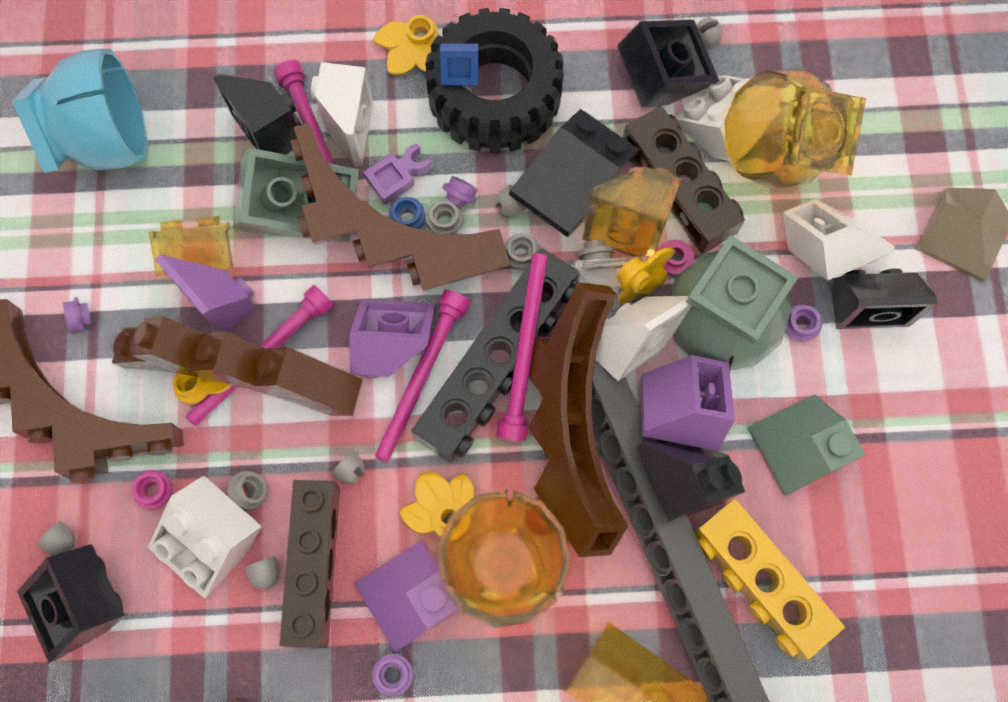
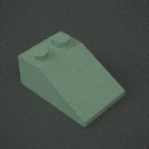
M248 148L241 158L232 228L269 235L304 238L298 217L304 215L302 205L316 202L315 196L307 197L301 176L308 174L304 160L296 161L294 156ZM329 164L336 176L356 195L359 169ZM351 235L332 241L350 242Z

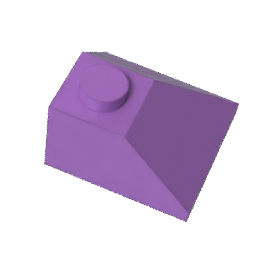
M159 255L155 259L217 332L231 331L257 309L250 299L254 292L241 277L234 281L225 270L165 255Z
M361 299L350 331V374L363 375L366 378L389 377L428 346L435 313V303Z
M422 540L354 583L395 653L464 609Z

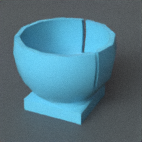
M112 49L82 50L59 60L48 77L32 80L12 100L44 173L58 170L66 159L93 170L128 167L146 158L148 141L143 112L125 66H122V61Z

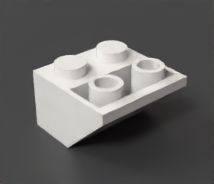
M722 75L718 77L719 82L715 85H710L697 98L686 103L684 109L675 118L678 120L681 129L709 155L736 163L776 127L785 116L770 82Z
M817 199L783 212L788 250L826 280L841 277L851 270L865 264L874 263L878 259L895 252L894 245L852 217Z
M202 476L170 497L148 548L160 561L164 562L178 574L189 587L193 588L205 599L246 555L262 526L209 479Z

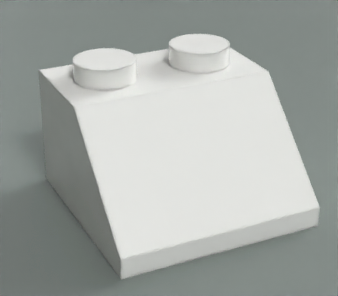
M321 62L319 76H313L311 83V97L317 101V115L322 117L326 131L355 167H362L373 108L366 68Z
M689 296L644 297L633 305L629 302L624 304L613 317L607 318L596 353V361L619 381L661 353L692 307L691 304L686 302Z

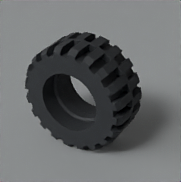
M489 8L478 9V14L471 16L470 12L459 16L457 24H454L453 21L448 23L442 29L443 37L438 35L433 40L431 52L427 54L425 63L429 106L432 115L437 117L438 126L443 132L448 133L450 131L453 141L458 144H463L466 141L469 143V149L480 152L481 147L490 148V153H500V148L509 147V150L512 152L521 149V142L523 141L531 144L539 139V131L546 132L552 125L553 117L558 114L562 96L564 62L562 54L558 52V44L554 37L551 35L546 36L547 29L538 21L532 24L530 16L521 12L518 15L510 14V9L499 8V12H490ZM440 44H478L479 66L490 63L511 66L518 70L528 83L517 94L500 100L478 97L469 92L463 85H441Z

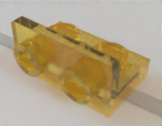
M219 216L196 218L197 225L183 226L182 220L159 222L160 229L149 232L156 276L167 275L155 261L159 255L217 269L232 268L233 262L228 230L231 229L230 222H220Z

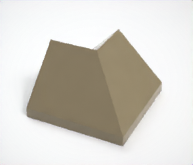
M946 188L934 209L916 250L984 282L1008 233V210L996 189Z

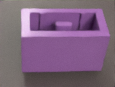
M690 355L643 373L640 378L642 437L719 451L735 421L729 362Z

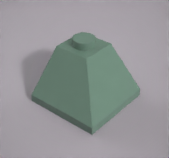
M816 394L747 428L784 496L866 455L846 419Z

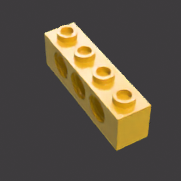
M736 499L727 503L694 531L706 559L709 561L714 559L724 571L721 573V577L734 592L738 593L741 591L751 603L748 605L751 614L762 625L767 623L778 635L775 638L776 643L790 658L796 656L798 660L810 659L845 628ZM731 539L738 540L743 544L745 556L742 560H736L729 554L728 543ZM759 570L766 572L771 578L772 586L767 593L761 591L755 583V576ZM787 602L792 603L799 613L798 621L794 625L789 624L783 617V607Z

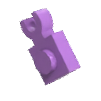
M418 144L408 147L402 159L398 160L394 153H391L363 172L364 178L384 205L415 186L412 175H423L431 169V160L429 158L420 163L413 161L416 156L421 154Z

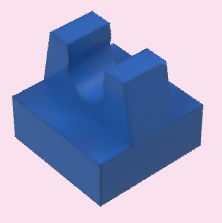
M440 44L441 85H478V44Z

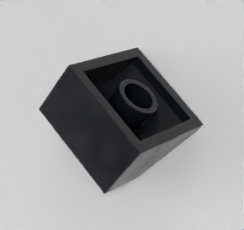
M694 19L640 21L617 45L641 107L670 105L719 82Z
M223 74L213 77L230 114L255 149L284 155L293 151L290 139L297 138L294 127L302 124L294 113L297 111L294 103L285 91L279 94L273 84L267 81Z
M897 268L887 269L879 274H866L864 270H851L839 277L831 286L836 329L910 327L938 304L937 296L917 272L903 273L902 269Z
M663 440L645 442L636 446L669 521L710 509L746 492L742 485V475L739 468L731 461L730 456L725 453Z
M92 544L47 557L17 591L48 663L60 659L108 632L125 616L121 597L113 590L106 575L105 563L101 557L97 556Z

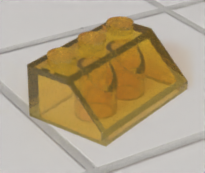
M643 166L593 188L582 239L586 241L605 240L606 245L614 246L615 251L647 261L657 249L681 179L674 177L672 173L665 169H650Z
M610 622L607 623L563 690L578 702H708L703 688Z

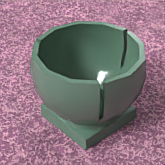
M730 235L720 251L705 253L675 279L670 296H689L686 302L691 304L692 307L673 334L674 340L689 356L694 355L729 362L732 357L729 371L751 367L760 363L782 343L792 309L789 291L798 279V276Z

